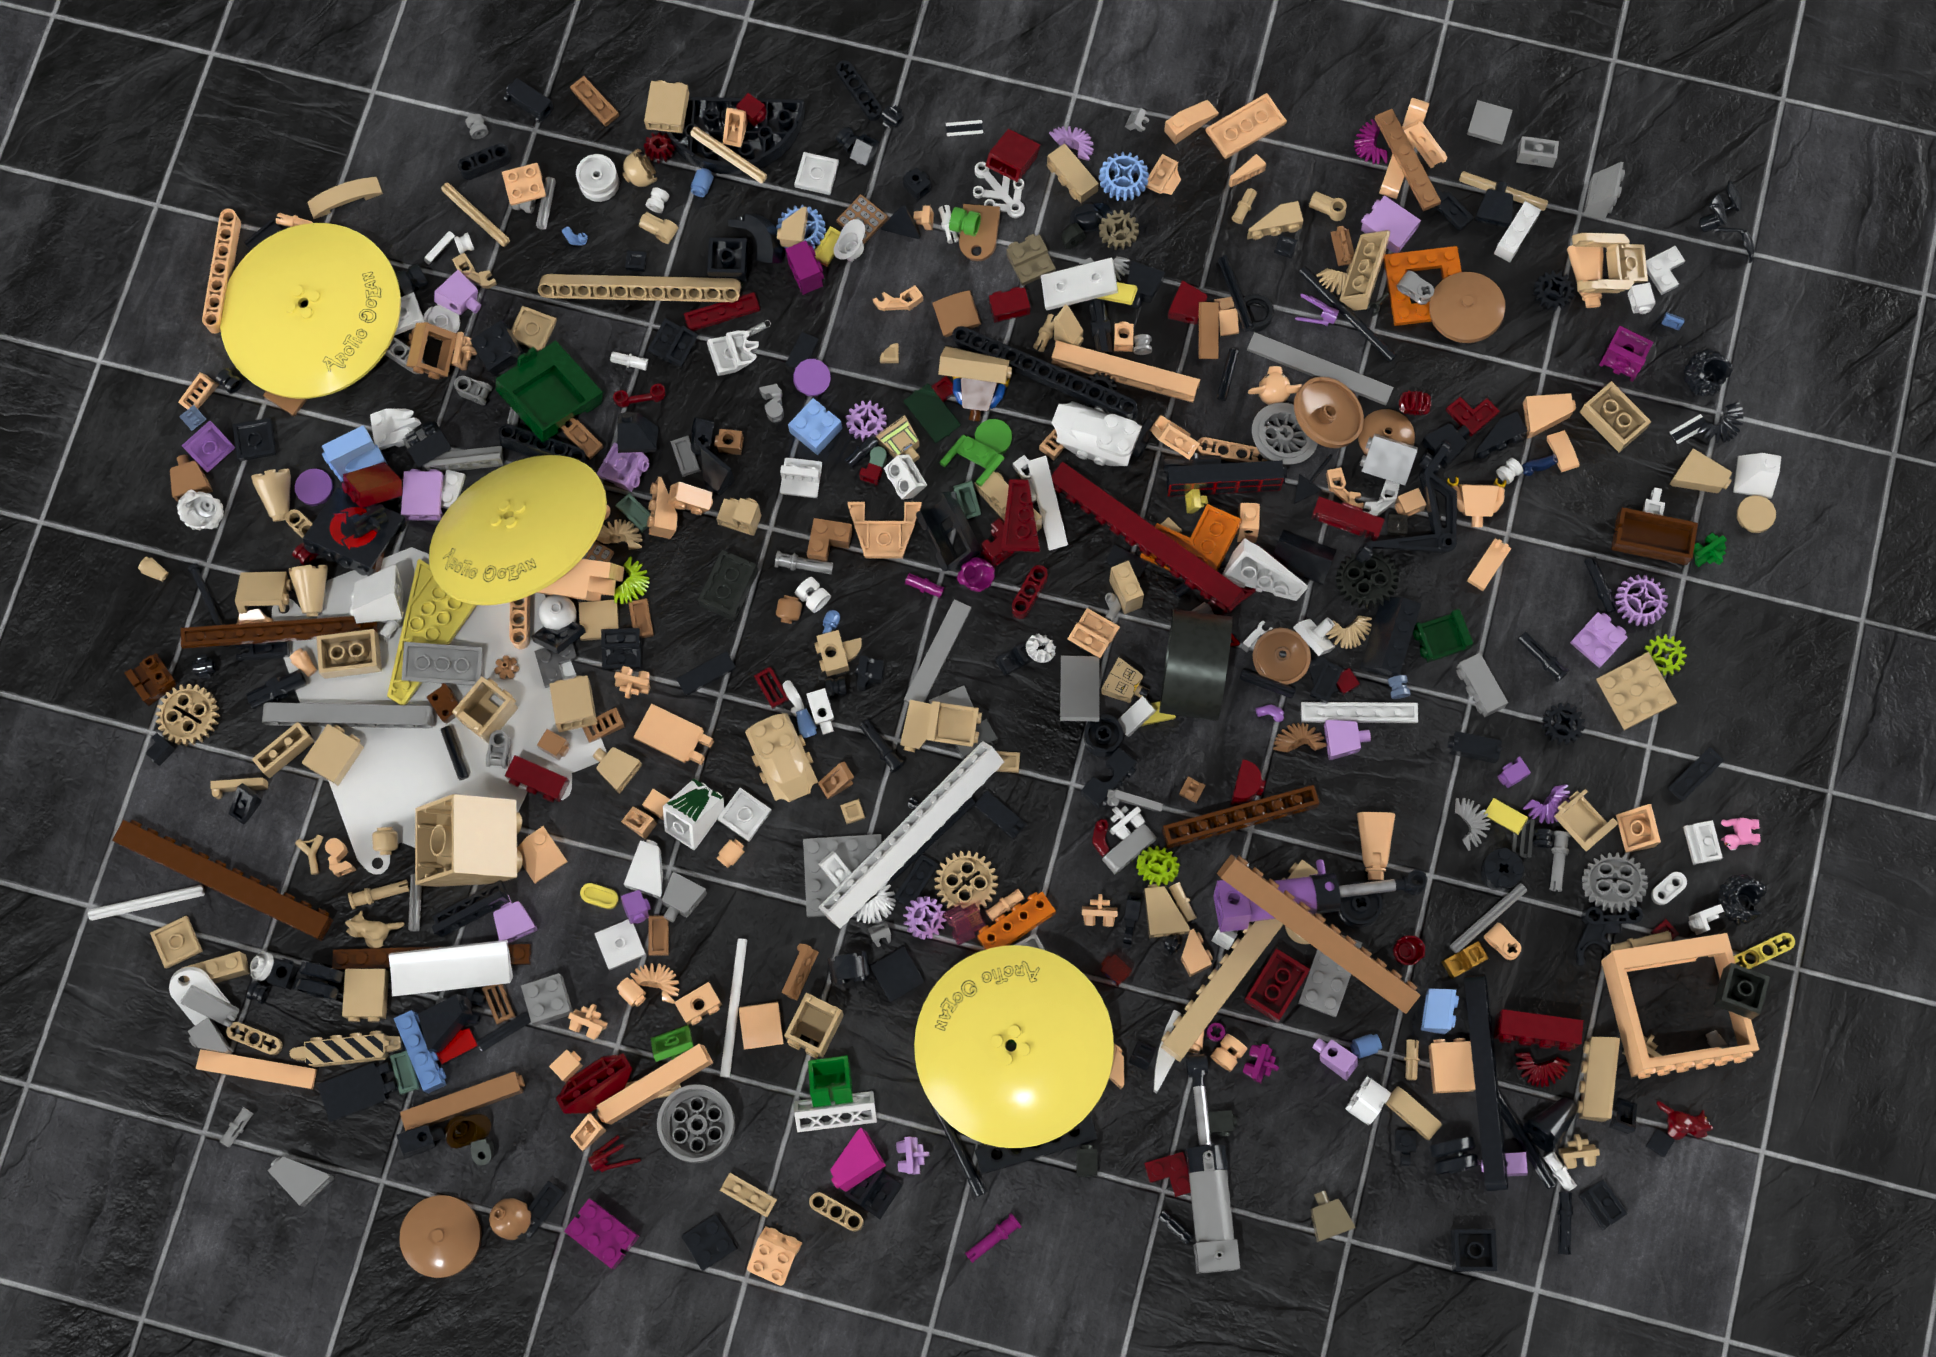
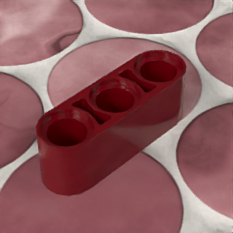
M1036 565L1031 569L1012 603V613L1016 618L1023 619L1027 617L1044 588L1048 576L1044 566ZM1036 573H1042L1044 577L1042 579H1036L1034 575ZM1027 589H1033L1035 593L1033 595H1027L1025 591ZM1023 605L1026 609L1024 611H1017L1016 607Z

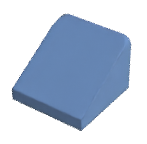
M1666 312L1662 325L1680 330L1684 323V318Z

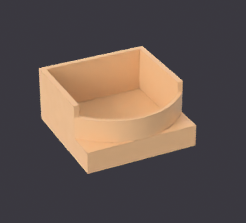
M581 559L563 577L536 593L562 595L568 598L588 601H601L602 595L614 596L616 581H623L624 567L610 562Z

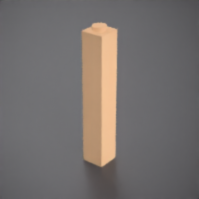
M698 1044L598 1104L597 1108L599 1111L597 1114L603 1123L612 1125L713 1064L704 1045Z

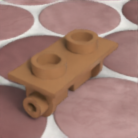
M1339 226L1337 231L1330 232L1338 266L1349 265L1354 257L1349 229Z

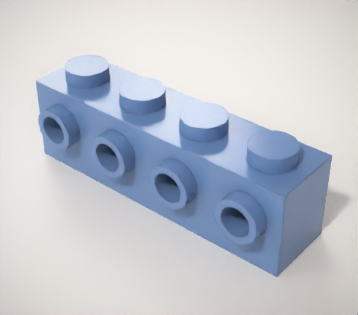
M411 1010L395 1017L394 1021L423 1091L431 1093L446 1086L444 1080L446 1075L443 1068H439L437 1053L427 1050L418 1014Z

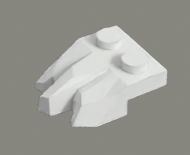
M738 330L728 332L724 337L707 341L718 376L735 373L751 364L757 358L756 354L751 352L757 350L759 341H748L749 331Z
M388 408L370 414L374 445L377 444L380 450L392 446H404L405 444L402 439L405 438V435L421 424L419 419L410 418L414 411Z

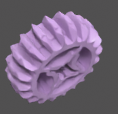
M1636 575L1634 579L1629 577L1627 581L1621 583L1622 587H1618V593L1615 595V599L1618 601L1615 603L1620 608L1617 610V613L1623 612L1622 619L1628 617V624L1633 620L1636 626H1639L1640 622H1642L1643 626H1646L1648 622L1654 624L1655 619L1659 620L1661 618L1660 614L1663 615L1666 612L1664 608L1667 607L1668 603L1665 600L1668 597L1667 595H1662L1665 592V588L1659 589L1661 584L1660 582L1654 584V578L1648 581L1647 575H1644L1641 580L1640 576ZM1633 588H1640L1638 593L1627 594ZM1655 607L1654 611L1643 614L1645 608Z

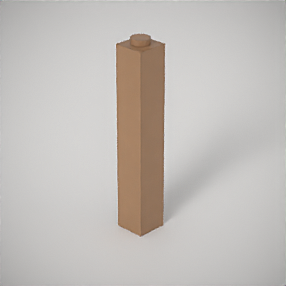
M514 1071L400 1112L405 1131L424 1125L431 1126L524 1093L522 1087L525 1086L522 1075H518Z

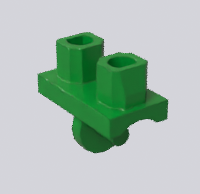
M1711 533L1705 538L1707 546L1703 547L1700 543H1696L1693 552L1695 564L1700 567L1706 562L1709 564L1715 562L1717 565L1723 563L1722 556L1726 554L1724 550H1726L1725 541L1727 539L1723 535L1718 537Z

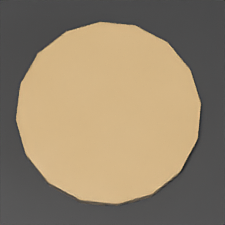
M1749 496L1740 503L1737 509L1739 524L1751 533H1761L1768 530L1776 519L1774 505L1763 496Z

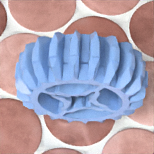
M1124 152L1121 153V156L1115 153L1114 159L1109 156L1107 162L1104 161L1102 168H1100L1099 180L1101 181V188H1104L1105 193L1110 192V198L1115 195L1117 201L1120 197H1123L1124 201L1127 200V197L1133 200L1134 195L1139 197L1140 191L1144 192L1145 186L1148 185L1149 173L1146 172L1147 165H1144L1143 160L1138 161L1137 155L1131 157V152L1128 156H1124ZM1113 170L1115 172L1114 179L1111 181L1109 174ZM1134 173H1137L1139 177L1136 183L1133 182L1132 178Z
M794 205V210L787 209L788 214L782 212V218H778L779 225L776 226L777 231L778 228H781L782 221L799 210L796 205ZM808 206L807 220L810 221H807L804 241L806 240L808 246L812 245L815 250V245H820V240L824 239L823 234L826 233V228H824L825 221L822 220L821 214L818 215L816 209L812 211L811 207Z

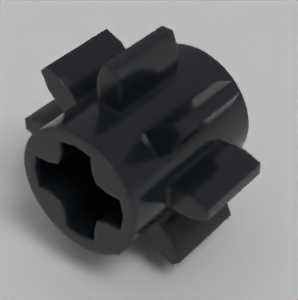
M896 105L894 107L887 106L881 114L882 121H884L883 125L889 129L891 126L897 128L904 119L901 112L902 109Z
M207 655L197 656L198 660L192 663L194 675H199L201 679L211 678L210 674L216 671L214 659H209Z

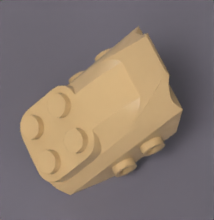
M788 713L773 715L748 728L745 733L755 754L751 757L756 767L760 765L762 772L759 775L763 784L768 783L775 801L784 799L791 802L810 794L812 786L818 783L810 765L813 763L809 752L805 753L803 746L806 745L802 735H797Z

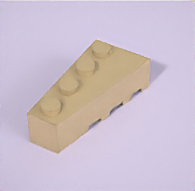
M993 472L981 487L974 483V488L1005 521L1009 485L1004 481L999 472ZM1034 509L1038 532L1042 528V516Z

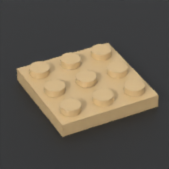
M1649 652L1596 679L1624 731L1677 704Z

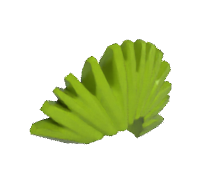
M632 557L623 565L630 577L615 589L614 603H617L618 598L620 599V604H623L624 600L626 604H628V600L632 603L631 596L638 600L636 593L643 596V592H647L645 588H649L646 585L649 584V581H647L649 577L643 576L647 573V570L639 572L643 566L642 564L638 565L639 561H636L631 566Z

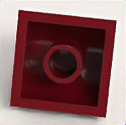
M1243 759L1240 765L1231 805L1238 806L1252 802L1256 795L1261 796L1266 781L1262 780L1258 767L1248 760Z

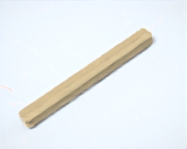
M694 127L690 133L693 138L759 183H764L767 179L766 173L700 128Z
M1463 171L1459 178L1460 182L1485 191L1487 189L1495 190L1496 182ZM1508 186L1505 193L1513 194L1514 201L1522 204L1526 201L1542 211H1545L1548 205V201Z
M445 183L441 187L442 192L501 246L505 247L509 244V238L449 183Z

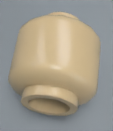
M393 827L377 828V831L372 834L373 849L380 851V855H391L392 851L398 848L397 831L393 830Z

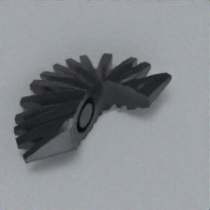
M1736 402L1725 406L1717 426L1704 422L1697 433L1699 434L1707 430L1703 438L1708 437L1707 440L1710 441L1715 435V443L1719 442L1720 437L1723 443L1726 440L1729 442L1730 438L1733 440V435L1737 436L1736 432H1740V429L1734 425H1743V423L1736 420L1743 419V416H1739L1743 412H1738L1742 410V407L1735 408L1740 403Z

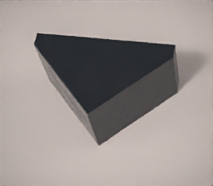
M1617 1098L1609 1128L1627 1134L1635 1132L1637 1104Z

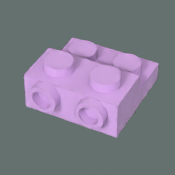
M614 443L599 468L597 475L601 479L614 483L617 487L632 492L633 488L638 487L642 472L648 470L649 459L642 452L618 453V444Z
M1599 612L1570 642L1598 668L1628 638L1625 635L1626 631L1622 627H1615L1610 623L1611 618L1607 614H1600Z

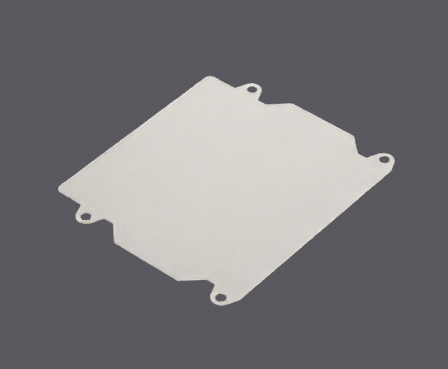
M412 547L383 558L381 570L391 565H396L404 588L403 606L406 608L418 559L429 564V554ZM353 570L328 580L325 587L322 612L318 613L317 617H307L306 614H302L301 608L293 600L289 599V611L282 614L279 612V606L273 605L271 618L274 622L351 616L350 605H353L351 591H354V583L368 576L360 575L357 571ZM534 593L531 595L530 643L527 648L517 649L510 641V602L498 605H477L449 644L482 647L480 678L484 677L486 680L491 678L498 684L501 691L505 689L516 700L517 711L501 729L511 740L509 761L506 769L502 768V766L494 765L486 767V754L489 744L462 724L457 718L447 724L442 722L435 710L433 728L341 727L345 730L344 734L347 736L352 734L361 740L360 744L364 748L339 786L330 781L329 784L357 860L368 872L376 875L382 874L388 869L390 864V855H380V851L373 849L372 834L377 831V828L393 827V830L398 833V844L404 843L415 848V808L452 794L516 800V812H519L527 794L526 788L521 785L518 788L508 783L509 780L504 776L514 755L567 777L570 783L561 799L564 800L570 795L572 789V773L599 763V761L593 758L597 749L601 748L606 752L602 739L600 738L589 743L582 728L559 732L556 726L550 687L545 688L534 652L545 647L534 643L531 637L543 627L539 620L538 612L541 602L546 598L544 594ZM525 599L518 600L516 605H522ZM519 617L516 620V624L522 623L524 617ZM404 619L400 623V628L394 631L388 641L379 636L382 672L324 679L319 674L317 639L289 641V657L296 650L302 648L304 651H307L313 665L317 669L310 677L302 672L307 685L295 690L300 703L399 705L389 699L387 694ZM387 620L377 621L378 632L381 631ZM518 636L515 642H521L524 636ZM507 655L510 659L515 658L517 660L516 666L519 667V671L513 672L515 675L513 679H509L507 676L503 680L500 679V674H496L494 671L496 667H499L495 662L497 659L503 661V656ZM285 657L284 660L289 674L300 670L291 663L292 660L289 657ZM571 661L559 665L563 680L573 679L577 676ZM422 682L407 705L432 707L427 696L440 688L442 684ZM446 684L451 688L459 702L473 687L469 685ZM495 695L490 698V701L499 708L504 703ZM309 726L315 742L325 727ZM445 726H450L469 775L467 779L460 781L456 775L441 733V728ZM589 727L592 736L595 735L593 727ZM546 729L566 739L570 744L568 746V753L565 757H561L560 760L540 750L537 746ZM504 736L498 737L496 744H502ZM375 858L383 860V866L380 869H375L372 866V861Z

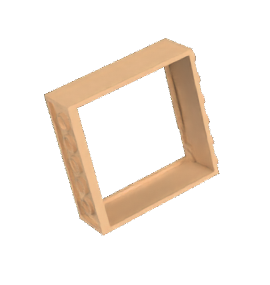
M1727 933L1615 950L1601 960L1631 1077L1638 1076L1639 1079L1651 1077L1650 1074L1657 1073L1658 1076L1670 1074V1071L1673 1070L1681 1073L1688 1071L1691 1067H1696V1070L1707 1068L1710 1064H1715L1716 1067L1723 1066L1733 1060L1734 1063L1745 1062L1747 1058L1753 1057V1053L1759 1050L1751 1019L1729 1011L1738 1046L1724 1049L1715 1047L1649 1058L1627 972L1694 962L1698 957L1708 956L1714 957L1719 978L1721 979L1723 968L1730 963L1736 964Z

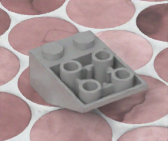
M1619 162L1593 174L1589 183L1583 215L1605 219L1608 213L1611 214L1613 206L1616 205L1617 198L1621 194L1622 187H1620V182L1623 181L1625 170H1622L1624 162Z

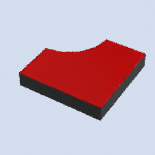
M471 1029L460 1030L445 1049L437 1053L442 1065L478 1047Z

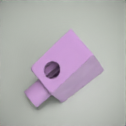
M459 270L435 290L434 302L458 315L463 314L467 309L477 313L481 308V304L476 301L478 295L477 288Z
M1326 720L1324 723L1329 760L1358 753L1361 749V742L1371 741L1370 731H1359L1356 721Z
M510 900L509 903L501 906V909L493 912L499 941L507 940L509 944L538 931L531 917L519 901L512 903Z
M1319 1038L1312 1047L1320 1053V1061L1346 1081L1358 1066V1057L1333 1040H1330L1327 1044Z
M1526 1152L1505 1153L1508 1176H1527ZM1481 1160L1482 1172H1484L1483 1160Z

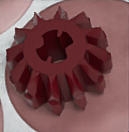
M659 131L658 135L655 136L652 133V138L646 137L647 143H644L645 155L652 162L657 160V163H660L661 160H664L667 163V157L672 158L675 146L671 144L667 134L662 136V132Z
M1416 391L1404 392L1399 400V410L1408 415H1426L1430 411L1431 396L1427 393Z

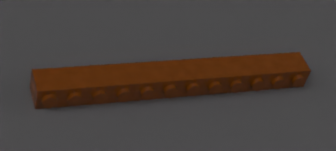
M132 819L130 822L123 820L112 839L115 843L320 941H323L333 922L328 917V912L322 909L315 911L311 909V904L303 900L298 903L294 901V896L286 892L281 895L277 893V888L269 884L264 887L260 885V880L252 876L249 879L243 877L244 873L235 868L232 871L226 869L227 865L218 860L214 863L208 860L210 857L202 852H199L197 855L191 852L193 848L182 844L180 847L174 844L176 840L166 835L163 839L158 836L159 832L149 827L146 831L141 828L142 824Z

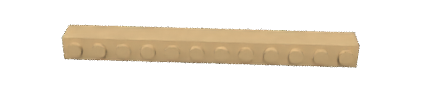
M1301 860L1299 864L1294 863L1288 872L1291 875L1288 879L1309 877V875L1318 874V871L1304 860ZM1277 919L1255 921L1253 925L1249 923L1248 929L1243 931L1245 936L1242 940L1237 938L1231 947L1234 949L1230 955L1226 953L1219 962L1222 964L1218 971L1214 969L1208 977L1211 980L1208 985L1205 986L1203 984L1196 993L1199 996L1195 1002L1191 999L1185 1007L1186 1014L1183 1017L1179 1015L1173 1023L1175 1026L1174 1030L1171 1033L1167 1031L1161 1039L1164 1042L1161 1046L1164 1051L1181 1062L1284 925Z

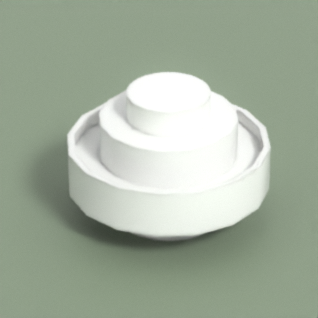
M261 951L252 959L250 972L253 979L262 981L270 975L274 964L271 953Z

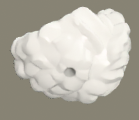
M188 490L178 500L177 509L180 520L184 521L185 525L191 527L192 530L217 528L224 516L223 504L209 493Z

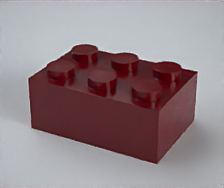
M1276 948L1245 998L1244 1003L1278 1023L1310 969Z

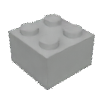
M559 973L521 985L530 1020L534 1026L569 1016L570 1012L573 1013L563 976Z

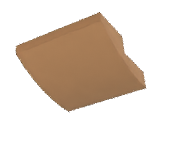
M970 291L953 294L932 303L944 337L951 336L953 330L958 326L972 329L981 325Z

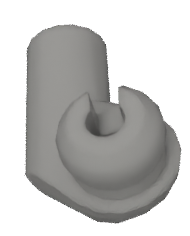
M1110 592L1105 595V600L1109 607L1105 618L1113 622L1121 609V604L1118 597Z

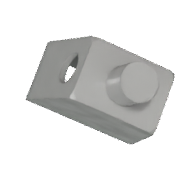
M673 871L662 898L663 905L668 908L663 917L670 922H674L678 914L687 918L707 895L706 889Z

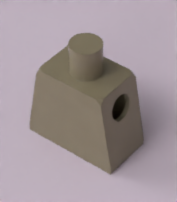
M1326 1191L1314 1194L1318 1206L1310 1209L1317 1242L1356 1228L1339 1199L1329 1201Z

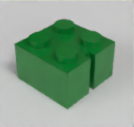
M848 1055L808 1061L810 1095L813 1107L828 1106L833 1101H835V1104L853 1102L851 1069Z

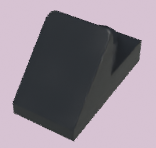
M240 784L237 787L229 815L244 825L262 803V800L257 797L258 793L245 784Z

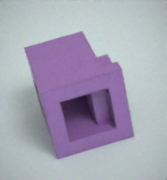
M1518 757L1513 763L1511 762L1502 768L1503 772L1498 775V779L1502 785L1510 788L1528 777L1531 772L1522 758Z

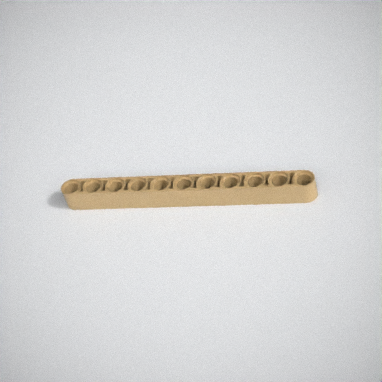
M546 274L540 280L538 293L544 298L735 302L740 295L741 283L733 278Z

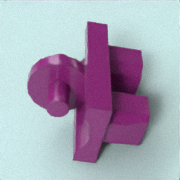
M1263 1043L1262 1046L1252 1045L1249 1055L1257 1058L1255 1065L1246 1063L1243 1073L1251 1077L1255 1082L1261 1083L1264 1075L1270 1077L1272 1070L1278 1071L1279 1067L1274 1064L1276 1057L1271 1056L1272 1049Z

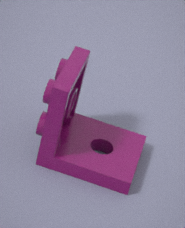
M1619 326L1599 366L1606 365L1614 369L1613 373L1620 375V373L1631 377L1630 381L1633 382L1643 367L1653 342ZM1624 347H1630L1633 353L1624 349Z

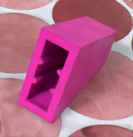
M860 1128L857 1130L830 1170L833 1175L831 1180L837 1189L841 1188L845 1192L886 1166L869 1134L864 1129Z

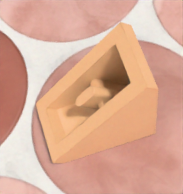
M727 108L723 144L741 147L748 125L746 111Z
M632 807L621 821L644 839L648 837L657 825L651 816L635 807Z
M589 1113L570 1137L584 1151L607 1130L594 1115Z

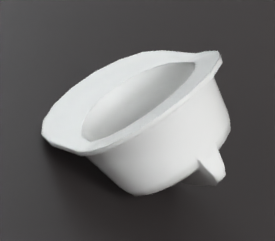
M853 219L843 227L834 246L836 258L847 259L853 262L854 259H857L863 253L864 244L862 240L865 234V225L862 221Z

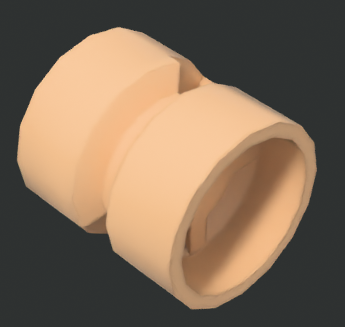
M1226 1034L1220 1042L1221 1047H1217L1210 1057L1221 1067L1231 1072L1238 1063L1237 1058H1241L1244 1055L1247 1047L1235 1037Z

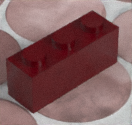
M514 755L504 775L509 780L508 783L517 788L521 785L526 788L525 791L533 795L537 793L544 795L543 799L551 803L554 800L560 803L570 783L567 777Z

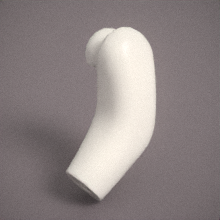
M787 680L782 686L787 697L794 705L791 708V712L797 717L796 711L804 709V705L792 682Z

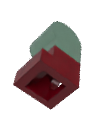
M877 446L870 451V462L867 469L861 468L859 473L860 480L878 485L884 470L883 468L887 462L884 448Z

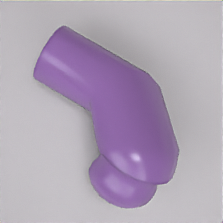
M1272 704L1255 708L1257 717L1271 715L1275 722H1281L1284 719L1283 710Z

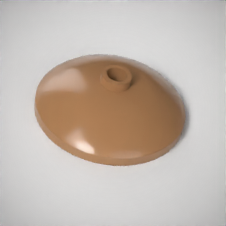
M1390 409L1377 410L1366 416L1363 429L1358 436L1359 445L1366 456L1369 451L1366 448L1369 437L1373 438L1374 433L1412 446L1415 441V432L1411 422L1403 414ZM1385 430H1390L1391 434L1385 433Z
M1275 628L1265 632L1257 640L1253 650V663L1257 672L1261 676L1286 685L1301 679L1307 672L1311 662L1309 645L1301 635L1288 628ZM1280 651H1285L1287 655L1281 656Z

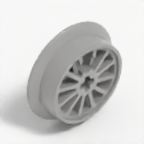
M1270 404L1261 409L1253 420L1252 437L1259 453L1268 461L1283 460V465L1301 463L1308 459L1317 448L1318 443L1309 438L1300 427L1295 416L1293 404ZM1279 420L1284 421L1282 426L1280 425ZM1288 421L1293 424L1292 427L1287 425ZM1297 427L1300 431L1294 432L1293 430ZM1266 434H1272V438H1269Z

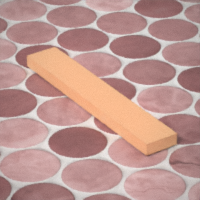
M200 1049L196 1065L197 1070L307 1089L314 1088L317 1069L202 1049Z

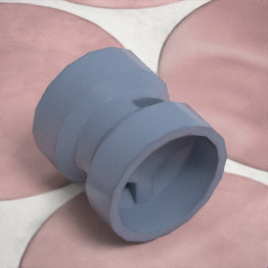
M1406 675L1394 676L1388 679V684L1392 687V699H1401L1411 695L1410 689L1406 685L1408 682Z

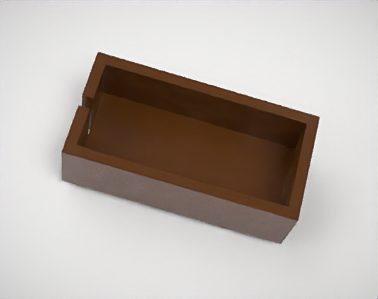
M1622 507L1617 514L1616 532L1613 536L1611 550L1688 565L1693 558L1698 523Z

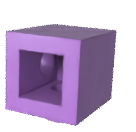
M640 889L621 896L622 905L630 924L641 923L649 918L648 910L651 908L647 898L643 899Z

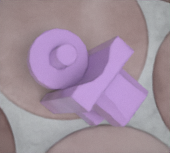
M905 1137V1140L896 1143L897 1152L906 1153V1160L898 1161V1171L913 1175L920 1174V1165H925L924 1157L930 1156V1152H924L923 1144L918 1145V1138Z

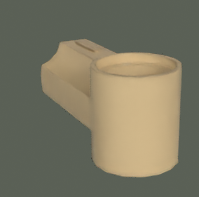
M1315 192L1309 207L1329 215L1334 221H1341L1345 217L1347 205L1345 200L1341 198L1333 199ZM1340 208L1341 211H1335L1334 209Z
M648 212L642 215L639 223L640 228L654 234L657 239L665 244L670 243L678 230V226L672 221L662 220Z

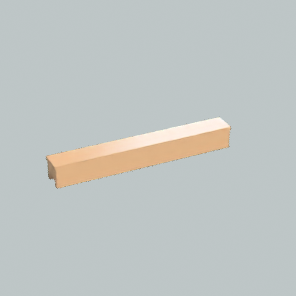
M1057 340L1052 354L1051 364L1093 376L1094 373H1098V375L1104 373L1105 377L1109 375L1110 379L1113 378L1115 382L1192 403L1200 384V379Z

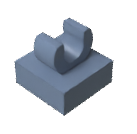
M195 405L179 416L191 431L206 420Z

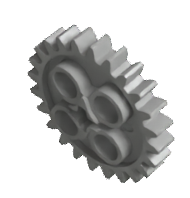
M1608 853V858L1600 855V861L1594 858L1593 864L1588 863V869H1584V876H1582V889L1585 890V896H1589V902L1596 901L1595 907L1603 905V911L1609 907L1611 913L1617 908L1619 913H1621L1622 907L1629 911L1630 904L1637 907V901L1642 902V896H1646V889L1648 888V877L1645 875V869H1640V862L1634 864V858L1627 860V854L1620 858L1619 853H1616L1615 857Z

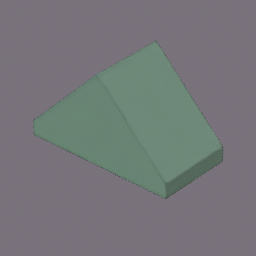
M972 481L953 486V490L957 494L958 503L966 518L969 519L981 515Z

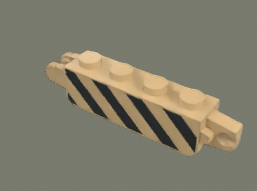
M371 1031L370 1035L362 1036V1033H352L350 1037L342 1038V1035H333L327 1040H323L322 1037L310 1038L309 1042H304V1046L292 1048L289 1054L296 1061H305L314 1068L386 1060L390 1052L401 1050L402 1038L400 1036H387L382 1031Z

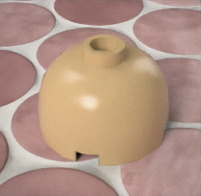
M636 149L624 160L623 176L628 183L631 182L638 187H646L657 181V177L654 178L653 176L656 171L646 155L642 157L640 154L642 151Z

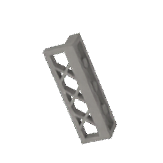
M502 446L445 452L426 463L425 468L428 472L430 469H436L443 473L446 470L462 471L504 466Z

